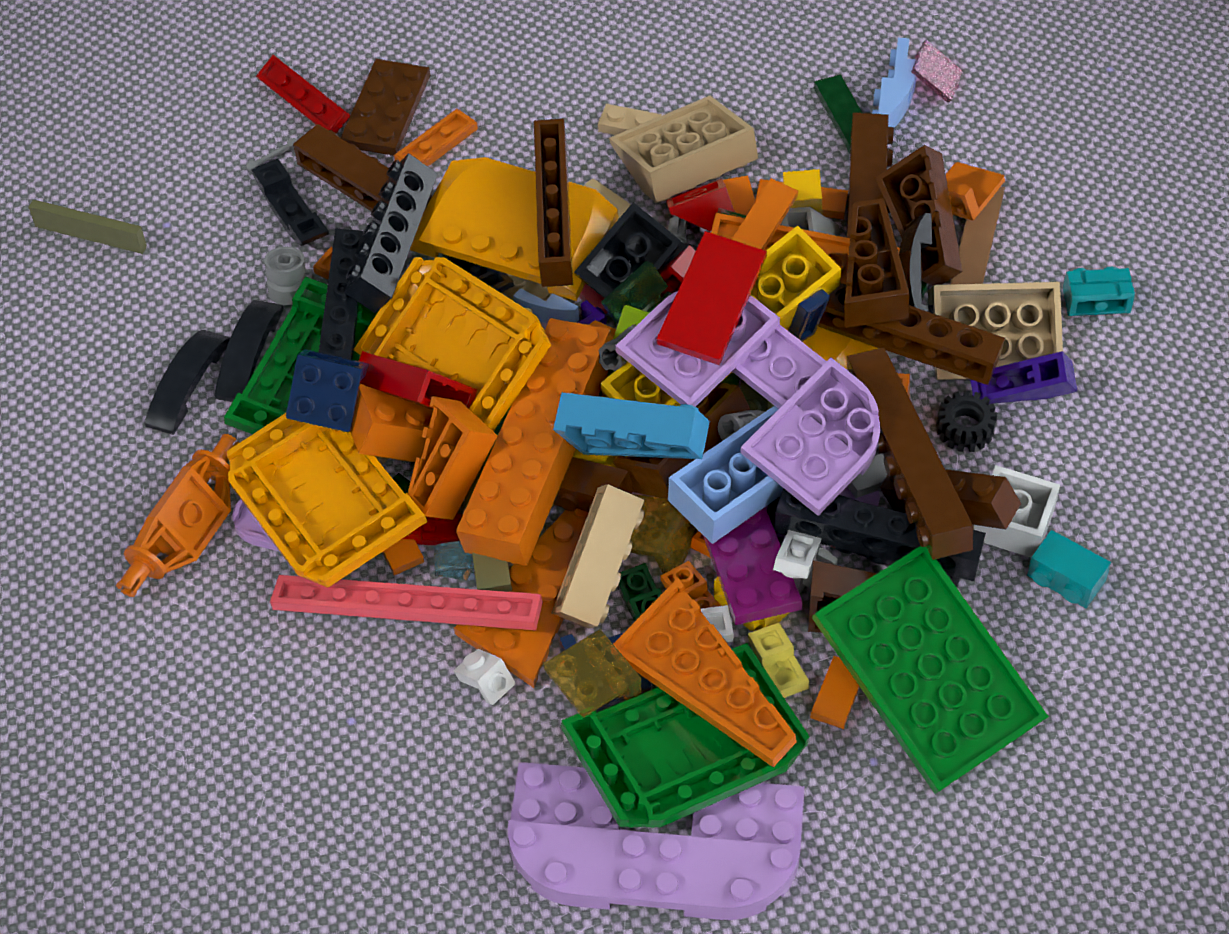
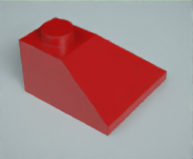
M723 179L666 200L670 214L707 231H712L715 215L719 208L735 212Z

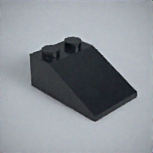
M633 202L575 270L574 274L622 312L624 306H629L677 251L682 241Z

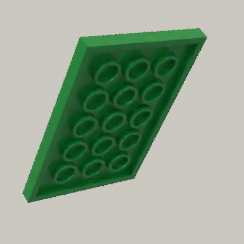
M920 546L811 617L934 794L943 790L1049 717L936 559L932 560L927 547L922 548Z

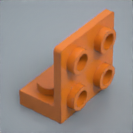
M960 162L954 163L946 173L952 214L974 221L1005 182L1004 175Z

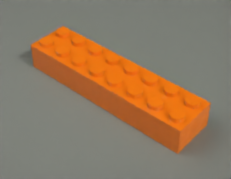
M553 318L549 319L544 331L551 346L512 403L456 529L465 553H476L527 566L576 450L575 447L553 430L561 392L598 397L601 390V382L605 380L609 371L605 370L599 363L600 354L598 351L605 343L613 340L611 331L608 328Z

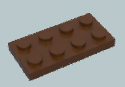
M376 58L340 138L349 144L356 145L359 150L394 156V154L399 152L431 76L430 67Z

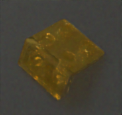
M632 494L644 499L641 508L644 510V516L639 527L632 532L629 540L633 542L630 553L654 556L662 574L683 564L691 548L692 537L698 530L668 499Z
M601 629L544 663V671L582 717L589 715L616 697L620 698L622 696L626 701L641 695V677Z

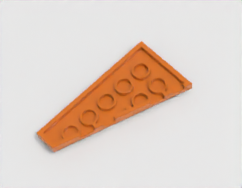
M577 508L575 511L565 510L540 536L527 566L514 564L509 569L512 591L509 592L541 594L543 603L536 630L457 624L454 627L455 635L476 649L502 658L509 672L533 688L537 683L538 674L543 662H546L549 655V648L555 634L558 633L564 619L552 614V610L588 516V512Z
M679 578L610 647L611 655L772 767L796 743L795 733L774 705L768 702L753 677L747 674L742 667L741 661L715 626L710 624L703 615L700 606L694 599L692 600Z

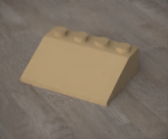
M707 96L609 138L610 144L642 192L655 203L666 201L673 195L685 190L694 189L703 182L717 179L724 173L736 168L745 167L748 163L758 159L754 128L712 96Z
M1060 282L933 285L928 290V305H933V314L1005 337L1000 359L996 367L1063 351ZM935 367L936 380L968 379Z

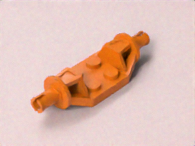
M223 434L212 452L202 449L195 451L192 460L183 466L147 516L134 544L127 546L123 553L125 559L131 565L116 584V587L121 589L123 594L135 597L138 589L147 577L162 579L166 573L197 561L231 512L230 483L228 480L230 465L228 464L227 451L239 443V441L235 442L237 440L235 437ZM209 479L216 481L214 491L207 484ZM160 552L169 555L162 561L156 557Z

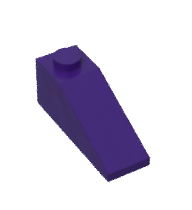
M1063 351L996 367L989 385L970 379L973 396L975 392L981 393L980 399L982 400L986 396L990 399L989 404L1048 399L1078 392L1073 362Z

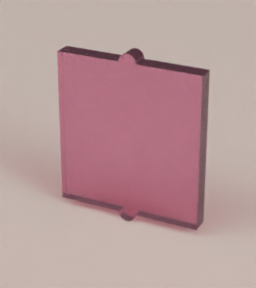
M925 40L922 42L919 52L915 54L916 60L911 73L949 103L952 101L955 91L960 87L958 82L963 70L929 41Z

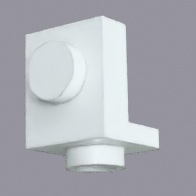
M480 649L467 655L463 662L453 670L459 681L479 689L485 701L491 705H494L515 685V681L502 658Z

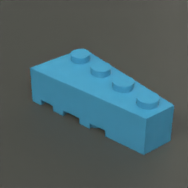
M561 392L553 430L583 455L702 459L710 421L697 407L688 404L672 406Z

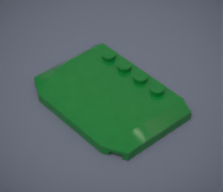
M305 276L292 298L291 310L243 393H237L224 416V424L254 434L287 412L297 355L305 349L319 352L328 284ZM359 304L354 348L379 310L374 313L362 304ZM354 351L353 360L359 361L361 355Z
M748 643L735 647L732 650L741 661L742 667L747 674L753 677L759 685L760 691L768 702L774 705L796 735V743L774 767L659 687L598 713L592 707L561 720V729L619 827L661 828L787 772L808 745L809 734Z

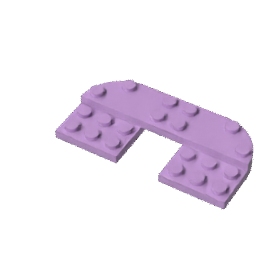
M674 292L664 299L616 345V352L681 405L688 404L696 407L732 371L776 406L778 410L741 446V454L819 516L859 474L863 475L867 471L875 457L880 435L879 410L874 397L857 377L834 359L830 358L826 361L780 325V317L751 295L720 365L657 345V336L677 292Z
M519 762L511 818L508 820V839L511 857L517 872L521 873L531 885L532 890L542 897L562 905L610 910L611 904L684 910L685 917L718 920L748 918L765 911L766 906L774 902L779 896L783 897L796 877L801 849L805 786L770 783L757 784L694 812L691 836L620 830L616 820L583 767Z

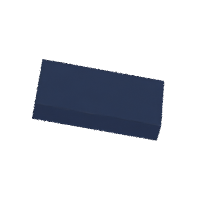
M821 289L799 303L788 331L802 342L814 335L830 296Z

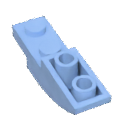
M898 38L897 49H891L889 66L895 67V70L889 69L888 78L882 77L881 89H875L873 106H878L879 110L873 109L872 114H889L888 127L895 128L901 121L915 92L919 60L907 59L909 38Z

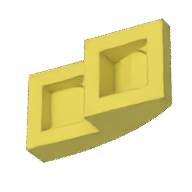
M779 622L748 633V639L754 654L784 698L809 689V680L794 656V646Z

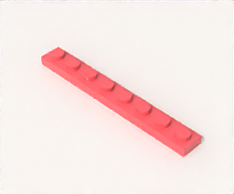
M289 575L278 576L270 600L272 609L280 611L525 630L537 629L543 603L541 594L343 579L327 588L301 576Z

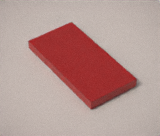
M705 231L657 336V345L720 365L765 262L767 251Z

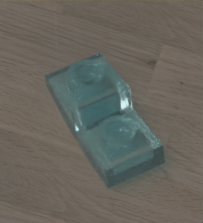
M460 541L435 545V576L468 580L470 574L475 573L473 556L464 552Z

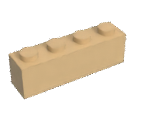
M609 484L598 487L552 614L586 628L598 627L599 623L602 624L605 621L609 612V605L606 603L610 592L616 590L621 579V573L618 572L621 562L628 558L632 549L633 542L629 540L633 530L639 527L644 516V510L641 509L644 499Z

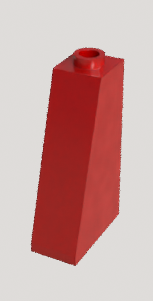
M362 351L359 359L360 362L368 363L367 374L360 381V384L433 410L434 407L430 406L432 396L461 401L469 409L478 391L475 388L429 370Z

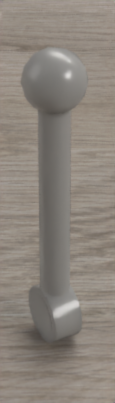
M290 138L286 145L256 161H248L246 164L247 170L251 171V169L289 149L294 150L293 143L298 139Z

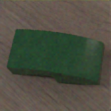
M646 563L619 572L621 573V579L617 588L634 621L662 594L661 589H657Z

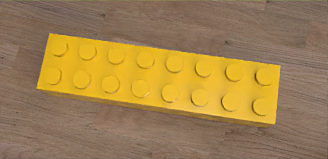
M797 225L766 250L767 257L750 295L780 317V325L787 329L791 325L799 303L821 289L829 295L840 286L841 268ZM628 361L601 382L602 397L672 406L681 405Z

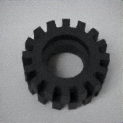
M964 390L963 396H960L959 391L953 393L952 398L948 395L944 398V403L941 402L938 410L936 431L937 435L941 434L940 440L943 443L948 440L947 447L953 449L957 445L959 452H963L964 447H968L969 452H975L976 445L981 450L985 448V443L989 444L991 442L997 421L996 407L994 404L989 405L990 399L986 396L981 400V393L975 392L974 396H969L970 391ZM960 416H968L977 420L979 424L967 427L958 424L954 419Z

